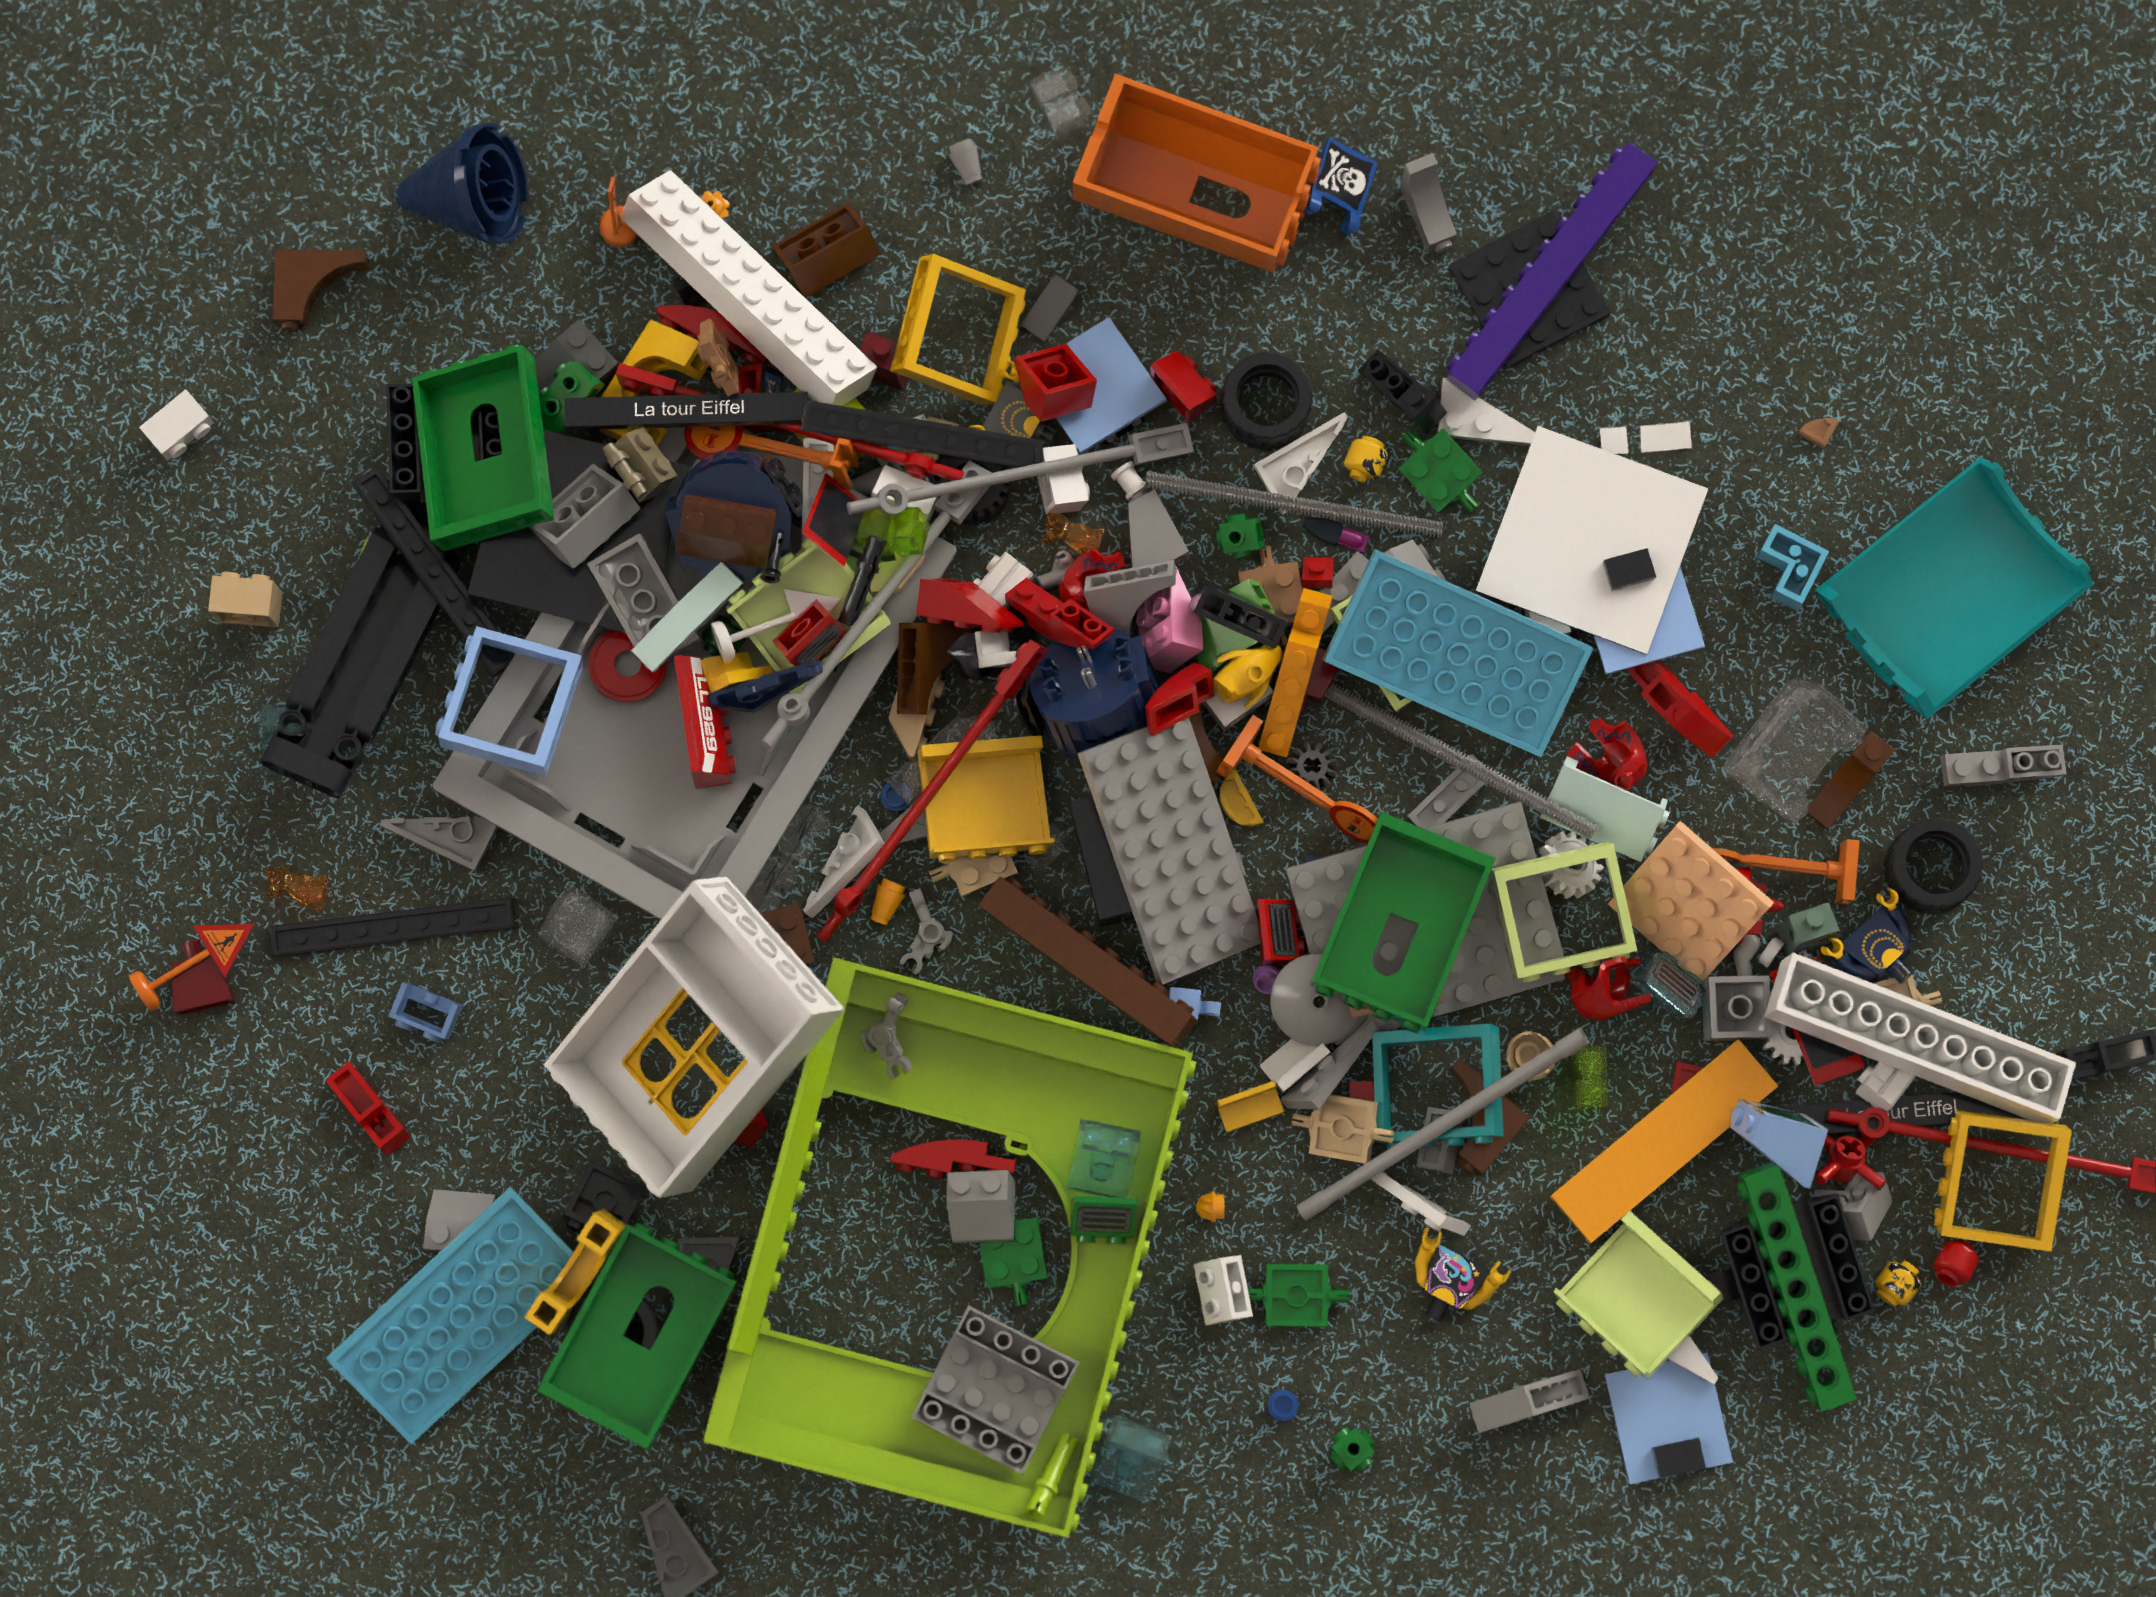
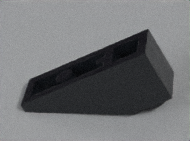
M1204 578L1201 579L1189 603L1194 613L1274 649L1288 624V621Z

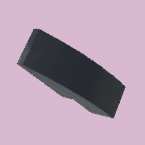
M2154 1029L2066 1049L2056 1053V1055L2076 1062L2071 1081L2155 1061L2156 1035Z

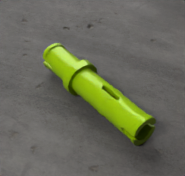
M1068 1433L1060 1435L1050 1461L1041 1479L1037 1480L1033 1488L1034 1493L1028 1506L1025 1508V1513L1029 1517L1032 1516L1035 1509L1037 1510L1034 1517L1035 1520H1042L1051 1499L1055 1498L1059 1490L1057 1487L1079 1444V1440L1074 1436L1070 1443L1067 1444L1070 1436Z

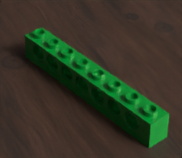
M1771 1162L1739 1173L1740 1183L1736 1184L1741 1200H1747L1750 1212L1746 1213L1747 1220L1751 1224L1752 1230H1757L1760 1239L1757 1242V1246L1762 1260H1767L1770 1269L1766 1271L1769 1284L1772 1289L1776 1288L1779 1296L1775 1303L1781 1318L1786 1317L1789 1326L1788 1329H1785V1334L1790 1346L1796 1347L1799 1357L1795 1358V1364L1800 1376L1805 1375L1808 1387H1805L1804 1390L1809 1404H1815V1407L1823 1412L1857 1400L1779 1165ZM1770 1192L1772 1196L1770 1205L1761 1208L1758 1203L1759 1197L1763 1193ZM1774 1222H1780L1782 1226L1781 1232L1775 1237H1770L1768 1233L1769 1226ZM1784 1251H1790V1262L1785 1266H1780L1778 1263L1779 1255ZM1799 1280L1801 1283L1800 1291L1795 1295H1789V1284L1792 1281ZM1802 1310H1810L1811 1316L1809 1321L1799 1324L1797 1320L1798 1314ZM1812 1339H1819V1349L1814 1353H1808V1343ZM1822 1368H1829V1378L1824 1382H1818V1372Z

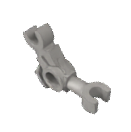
M920 888L909 892L921 922L919 923L920 927L918 934L909 947L913 951L903 955L900 959V965L902 966L909 959L916 960L917 967L913 971L915 975L919 974L923 968V958L930 959L935 945L941 943L937 951L942 952L949 946L953 936L952 931H944L942 924L935 920L934 917L932 918Z
M899 992L895 998L889 1000L884 1018L873 1024L870 1030L864 1029L861 1032V1041L865 1050L873 1053L877 1049L881 1060H886L887 1062L886 1070L891 1079L896 1078L900 1074L896 1065L901 1066L904 1073L912 1069L911 1061L907 1057L902 1056L901 1053L904 1050L896 1038V1026L894 1023L909 999Z

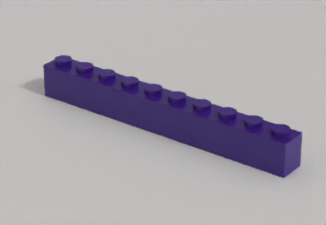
M1628 142L1623 149L1618 147L1608 160L1612 163L1605 172L1600 170L1590 183L1594 186L1587 195L1583 192L1572 206L1576 210L1570 218L1565 215L1554 230L1558 232L1552 241L1547 238L1537 251L1540 255L1534 264L1529 261L1519 274L1522 278L1516 287L1511 284L1501 297V300L1504 302L1499 309L1496 310L1493 307L1483 320V323L1486 325L1481 332L1474 331L1465 343V346L1468 347L1462 356L1456 354L1448 364L1447 369L1449 373L1447 381L1474 401L1477 400L1655 171L1658 162L1632 143Z

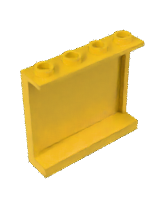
M1042 736L975 741L924 810L930 859L938 858L939 862H952L957 860L958 856H969L970 860H979L986 858L987 854L999 853V857H1011L1017 855V851H1029L1030 855L1046 853L1047 849L1051 848L1055 841L1054 838H1050L1040 751L1043 748ZM959 742L921 745L917 755L922 792Z

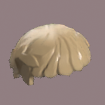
M1527 1031L1517 1034L1509 1042L1506 1052V1059L1510 1070L1513 1072L1553 1045L1545 1036L1536 1032ZM1555 1064L1540 1072L1536 1076L1532 1077L1528 1081L1538 1080L1545 1077L1552 1071Z

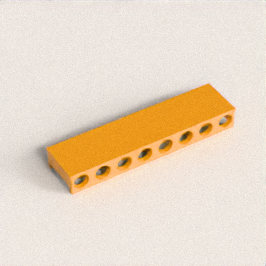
M1738 1039L1553 1193L1550 1198L1560 1207L1590 1244L1731 1126V1112L1737 1106L1739 1098L1759 1103L1775 1090L1778 1085Z

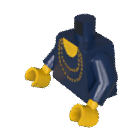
M1887 887V890L1890 892L1888 901H1884L1881 894L1878 893L1876 895L1877 901L1887 907L1885 910L1881 907L1843 942L1836 938H1828L1833 943V949L1830 951L1827 947L1822 946L1821 952L1824 955L1833 956V961L1844 973L1866 981L1873 979L1879 982L1890 973L1900 984H1903L1914 972L1903 961L1910 954L1909 945L1912 939L1907 918L1897 903L1898 894Z

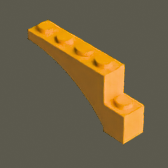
M1303 588L1258 748L1262 751L1286 758L1288 756L1333 596Z

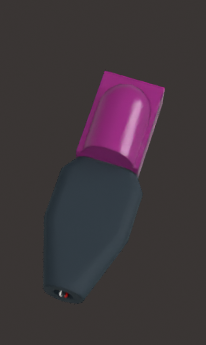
M1306 517L1303 528L1318 540L1330 545L1338 544L1352 551H1359L1361 554L1364 553L1370 537L1343 527L1341 523L1326 518Z

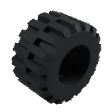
M947 455L946 459L942 458L939 464L962 470L969 460L991 473L1007 470L1006 466L1002 464ZM934 475V485L953 481ZM1009 482L991 485L987 493L981 497L961 524L966 525L967 522H972L973 526H977L983 520L985 524L990 522L993 515L997 517L1001 513V508L1005 507L1008 502L1007 497L1010 493Z

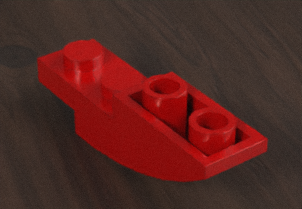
M690 305L659 306L656 310L658 317L661 319L660 324L674 330L678 329L698 340L697 336L700 335V323L711 318L716 329L726 333L730 352L733 349L743 354L742 359L750 365L760 363L769 365L770 363L718 311Z
M1027 578L1005 593V602L1027 616L1029 627L1062 644L1075 648L1080 647L1081 649V646L1084 645L1087 649H1094L1115 633V628L1073 600L1069 599L1063 603Z
M1662 660L1627 669L1644 689L1641 695L1679 733L1709 756L1715 757L1734 737L1696 692L1690 693Z
M943 1140L923 1143L892 1154L890 1158L891 1164L896 1165L895 1170L914 1173V1168L926 1170L925 1176L937 1179H944V1174L952 1173L953 1164H959L958 1170L965 1172H975L977 1168L989 1171L1008 1170L1011 1175H1014L1016 1167L1015 1160L987 1155V1142L973 1140Z

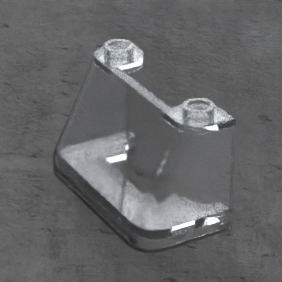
M1796 678L1786 683L1728 758L1723 770L1731 779L1788 822L1797 823L1798 820L1807 814L1809 809V799L1804 796V793L1838 749L1848 750L1856 748L1861 743L1862 736L1868 728L1821 683Z

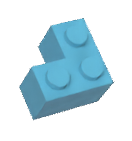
M1775 524L1757 556L1758 559L1784 571L1770 598L1798 611L1829 551Z

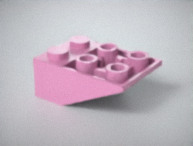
M1178 569L1176 585L1159 590L1148 597L1139 606L1136 618L1138 636L1141 635L1153 668L1166 673H1171L1203 650L1202 621L1199 615L1194 613L1189 606L1191 597Z

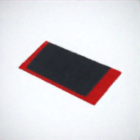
M825 473L802 533L840 565L845 566L865 512L850 515L847 510V503L858 501V499Z
M1820 955L1814 956L1817 957V961H1822ZM1778 970L1770 973L1774 983ZM1792 1028L1815 1085L1865 1067L1860 1054Z

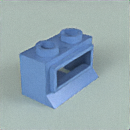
M402 982L388 1017L396 1019L394 1025L408 1031H412L413 1027L424 1031L423 1037L440 1043L441 1038L450 1039L464 1005L413 984ZM409 999L448 1014L443 1028L404 1013Z

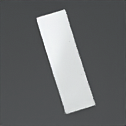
M1689 422L1640 426L1641 452L1692 448ZM1626 427L1600 428L1602 450L1613 454L1629 453Z

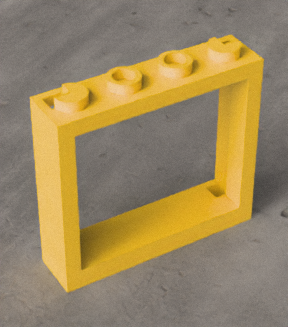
M935 254L920 257L890 371L983 406L994 404L1003 390V377L999 374L1000 369L1006 371L1010 365L1007 363V360L1011 361L1009 356L1011 346L1018 335L1017 323L1019 315L1025 307L1024 296L1026 289ZM940 271L1005 296L982 388L916 363Z
M1956 1109L1955 1118L1952 1117L1951 1124L1948 1125V1135L1952 1136L1950 1148L1946 1147L1943 1155V1165L1947 1166L1945 1178H1940L1938 1185V1195L1942 1196L1940 1208H1935L1934 1226H1937L1936 1230L1939 1234L1947 1237L2052 1251L2072 1130L2066 1125ZM1969 1125L2052 1137L2035 1237L1952 1225Z

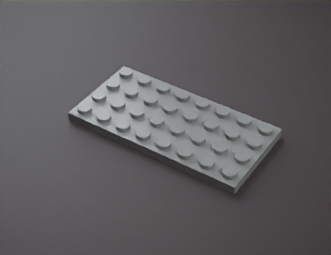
M1189 717L1154 736L1149 734L1148 726H1145L1078 753L1156 982L1160 985L1166 984L1260 944L1259 921Z

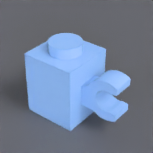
M1170 987L1169 998L1175 1003L1181 999L1194 1009L1191 1014L1197 1021L1198 1014L1220 1016L1221 1002L1200 1001L1201 990Z

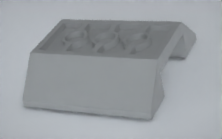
M968 1305L911 1418L1023 1475L1063 1392L1066 1390L1080 1362Z

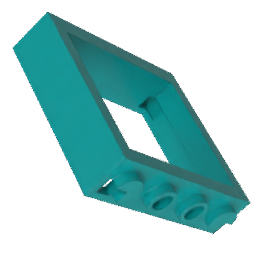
M1478 1024L1427 1028L1426 1032L1419 1030L1418 1033L1408 1030L1373 1032L1375 1102H1378L1377 1128L1391 1130L1388 1047L1482 1040L1484 1089L1501 1079L1498 1026ZM1502 1097L1484 1108L1485 1126L1451 1128L1421 1148L1435 1147L1434 1142L1445 1141L1446 1146L1464 1145V1140L1475 1139V1144L1493 1143V1138L1504 1137ZM1417 1131L1394 1132V1135L1389 1136L1394 1137L1392 1143L1376 1140V1143L1387 1145V1149H1390Z

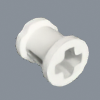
M1133 461L1125 463L1111 475L1113 481L1117 480L1126 492L1125 497L1128 501L1136 493L1148 489V485L1145 488V482L1134 469L1135 464Z

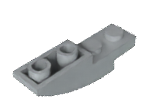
M2063 744L2005 748L2000 751L1954 753L1940 756L1944 786H1981L2066 775Z

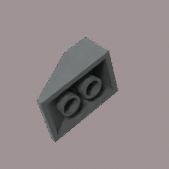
M578 319L559 335L535 361L538 391L540 393L544 387H550L556 379L553 376L555 371L563 363L579 362L605 385L613 379L619 364L582 321Z

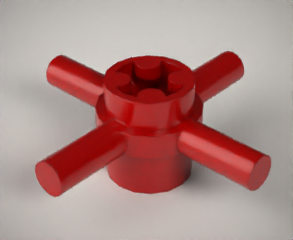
M1826 1135L1823 1148L1828 1151V1160L1825 1168L1815 1175L1816 1182L1824 1185L1827 1181L1833 1179L1836 1182L1848 1183L1852 1181L1857 1173L1876 1189L1881 1190L1887 1181L1864 1164L1866 1148L1875 1142L1877 1138L1869 1139L1861 1136L1857 1139L1852 1136H1842L1836 1142Z

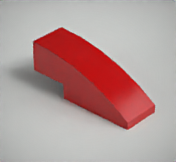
M1195 662L1179 671L1158 688L1145 707L1150 735L1154 736L1200 712L1199 704L1215 696L1211 669Z
M350 1061L325 1080L385 1155L389 1156L411 1138L403 1125Z

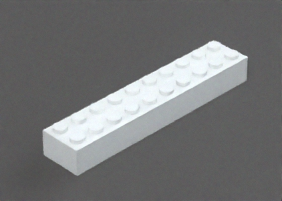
M671 170L628 195L621 219L802 392H808V398L811 401L843 406L868 390L877 366Z
M1795 953L1790 954L1780 963L1764 1016L1770 1020L2033 1121L2054 1123L2060 1120L2076 1062Z

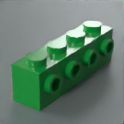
M579 362L561 364L553 375L556 379L550 387L546 386L540 391L539 399L544 430L567 435L570 430L565 429V398H595L605 385Z

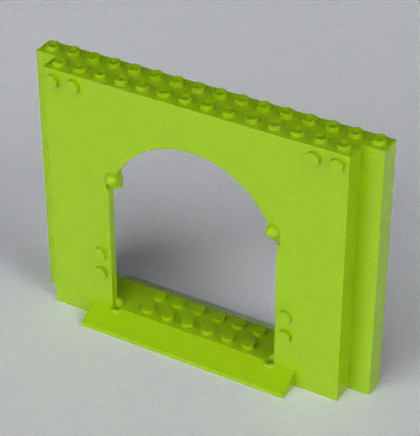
M833 957L826 989L845 1010L809 1051L805 1059L703 1442L1068 1538L1069 1533H1075L1080 1515L1075 1514L1077 1502H1083L1088 1484L1083 1483L1085 1471L1091 1472L1095 1453H1091L1093 1441H1099L1103 1423L1098 1422L1101 1411H1107L1111 1392H1107L1106 1389L1108 1381L1115 1380L1119 1362L1114 1361L1116 1350H1122L1127 1332L1122 1331L1124 1320H1130L1135 1302L1130 1301L1132 1290H1138L1142 1271L1137 1269L1139 1261L1146 1259L1150 1241L1145 1240L1147 1230L1151 1231L1156 1222L1158 1211L1153 1210L1155 1200L1159 1201L1162 1198L1166 1181L1160 1179L1162 1171L1169 1169L1173 1151L1168 1150L1170 1141L1177 1139L1181 1121L1176 1120L1178 1111L1181 1112L1186 1105L1189 1092L1184 1090L1186 1078L1192 1080L1196 1061L1191 1060L1193 1053ZM899 992L909 999L894 1023L896 1026V1038L904 1050L901 1053L902 1056L907 1057L911 1061L912 1069L904 1073L902 1067L896 1065L900 1074L896 1078L891 1079L886 1070L887 1062L886 1060H881L877 1049L873 1053L865 1050L861 1041V1032L864 1029L870 1030L873 1024L884 1018L889 1000L895 998ZM833 1091L1006 1136L1004 1145L1009 1153L1018 1156L1028 1155L1050 1179L1062 1201L1069 1230L1071 1199L1074 1196L1137 1198L1134 1237L1126 1238V1244L1107 1243L1108 1237H1095V1243L1077 1242V1236H1070V1268L1062 1297L1048 1322L1033 1339L1080 1363L1066 1390L1063 1392L1023 1475L911 1418L933 1375L932 1372L770 1330V1321L764 1317L770 1291L777 1292L781 1273L776 1272L778 1261L785 1262L789 1243L784 1242L786 1231L793 1232L797 1212L792 1211L794 1201L801 1202L805 1182L800 1181L802 1171L809 1172L813 1158V1152L808 1151L811 1141L817 1142L822 1122L816 1121L822 1098H830ZM1011 1141L1019 1142V1148L1010 1146ZM1068 1433L1070 1436L1067 1444L1070 1443L1073 1436L1079 1440V1444L1057 1487L1059 1490L1055 1498L1051 1499L1042 1520H1035L1034 1517L1037 1510L1035 1509L1032 1516L1029 1517L1025 1513V1508L1034 1493L1033 1488L1037 1480L1041 1479L1050 1461L1060 1435Z

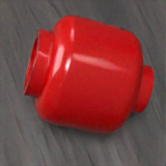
M1961 1239L1945 1242L1933 1262L1936 1278L1943 1284L1951 1287L1968 1283L1979 1262L1977 1254L1973 1251L1974 1247L1969 1242Z

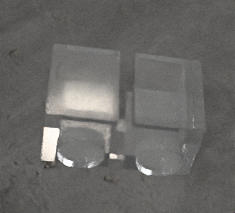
M1062 65L1030 80V89L1041 111L1045 110V119L1056 140L1087 126L1088 114H1091L1085 98L1079 99L1074 91L1078 86L1071 72L1066 73Z

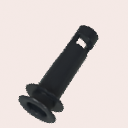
M779 532L777 533L774 551L767 562L766 568L761 570V580L769 584L778 583L781 576L778 568L782 552L781 544L784 542L785 536Z

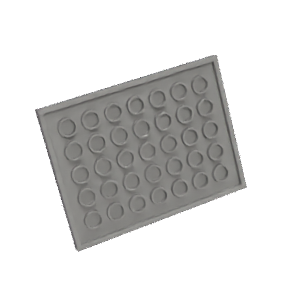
M1521 801L1424 828L1495 857L1492 868L1537 858ZM1367 845L1285 868L1309 954H1323ZM1491 872L1443 987L1444 1001L1437 1003L1431 1018L1565 979L1564 974L1553 975L1552 971L1540 974L1541 979L1531 982H1523L1522 978L1517 979L1514 977ZM1541 873L1506 881L1524 965L1527 966L1564 957ZM1390 913L1372 957L1373 967L1378 973L1390 976L1396 974L1401 969L1419 926L1418 924ZM1372 1014L1359 1016L1354 1027L1344 1037L1334 1042V1044H1341L1367 1020H1372L1379 1027L1377 1032L1401 1027L1402 1023L1394 1019H1390L1389 1022L1383 1021Z

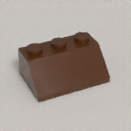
M849 202L771 246L794 286L804 298L818 293L824 286L835 280L843 279L852 270L869 264L875 257L881 254L867 224Z
M686 493L675 554L760 569L766 568L777 509Z

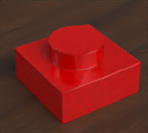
M1304 557L1302 588H1332L1334 558Z

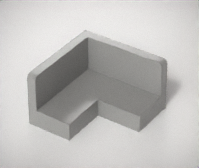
M1876 1172L1878 1175L1885 1179L1883 1172ZM1857 1173L1844 1191L1816 1189L1812 1197L1839 1194L1853 1240L1871 1241L1892 1203L1887 1182L1881 1190H1878Z

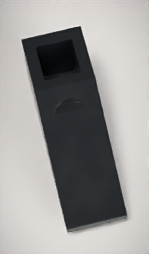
M1378 349L1357 370L1402 414L1426 434L1447 414V411L1431 392Z

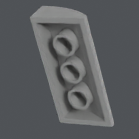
M640 533L587 563L634 647L680 601L644 536ZM696 631L668 659L703 641L699 633Z

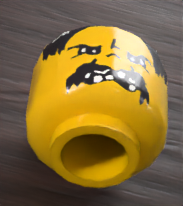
M1370 436L1355 439L1351 443L1344 459V465L1350 471L1349 476L1363 483L1367 479H1377L1388 458L1387 451L1384 449V443Z
M1905 1260L1902 1264L1893 1261L1889 1262L1875 1280V1286L1878 1289L1876 1291L1877 1296L1894 1308L1897 1305H1908L1921 1287V1281L1916 1276L1919 1272L1918 1269Z

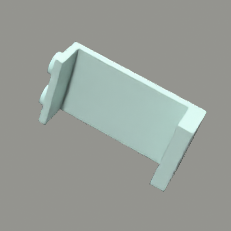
M1567 756L1548 797L1550 798L1549 802L1553 800L1552 804L1556 802L1555 805L1559 803V807L1563 805L1562 809L1565 807V811L1570 809L1569 813L1573 811L1572 814L1576 812L1575 816L1578 814L1579 818L1583 816L1582 820L1585 818L1586 822L1590 820L1589 824L1592 821V825L1596 823L1598 829L1591 839L1588 838L1589 840L1598 844L1608 841L1612 842L1616 852L1639 862L1642 861L1645 853L1651 855L1658 839L1653 837L1656 828L1663 829L1670 812L1665 810L1668 800L1662 798L1659 805L1576 769L1578 760ZM1541 813L1540 818L1576 833L1573 829L1567 828L1566 825L1563 826L1560 822H1556L1553 818L1550 819L1549 816L1546 817V815Z

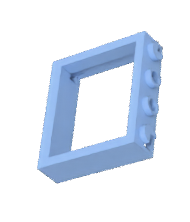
M476 626L473 636L469 635L465 643L464 652L467 655L464 663H459L457 666L455 689L448 692L445 701V708H448L445 718H440L437 723L435 735L438 736L441 748L546 777L584 667L582 655ZM483 644L565 667L535 755L453 732Z

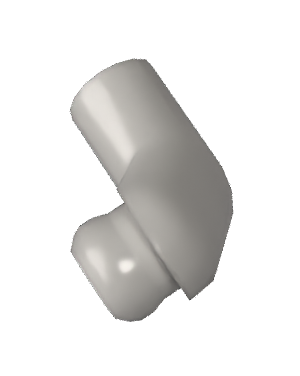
M1059 551L1055 555L1051 572L1037 577L1039 586L1042 589L1046 590L1059 585V581L1074 562L1068 551Z
M1756 935L1744 936L1743 942L1738 943L1733 951L1737 976H1753L1750 960L1761 946V941Z

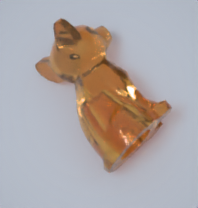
M1048 513L1045 526L1046 534L1042 536L1041 543L1049 545L1063 538L1080 555L1090 549H1096L1099 552L1105 527L1101 526L1100 528L1093 529L1082 523H1069L1066 515L1063 513Z
M285 864L274 869H266L265 874L268 877L270 886L266 895L268 898H277L287 891L303 906L315 909L319 913L323 912L329 886L327 884V874L317 878L303 873L291 874L289 866Z

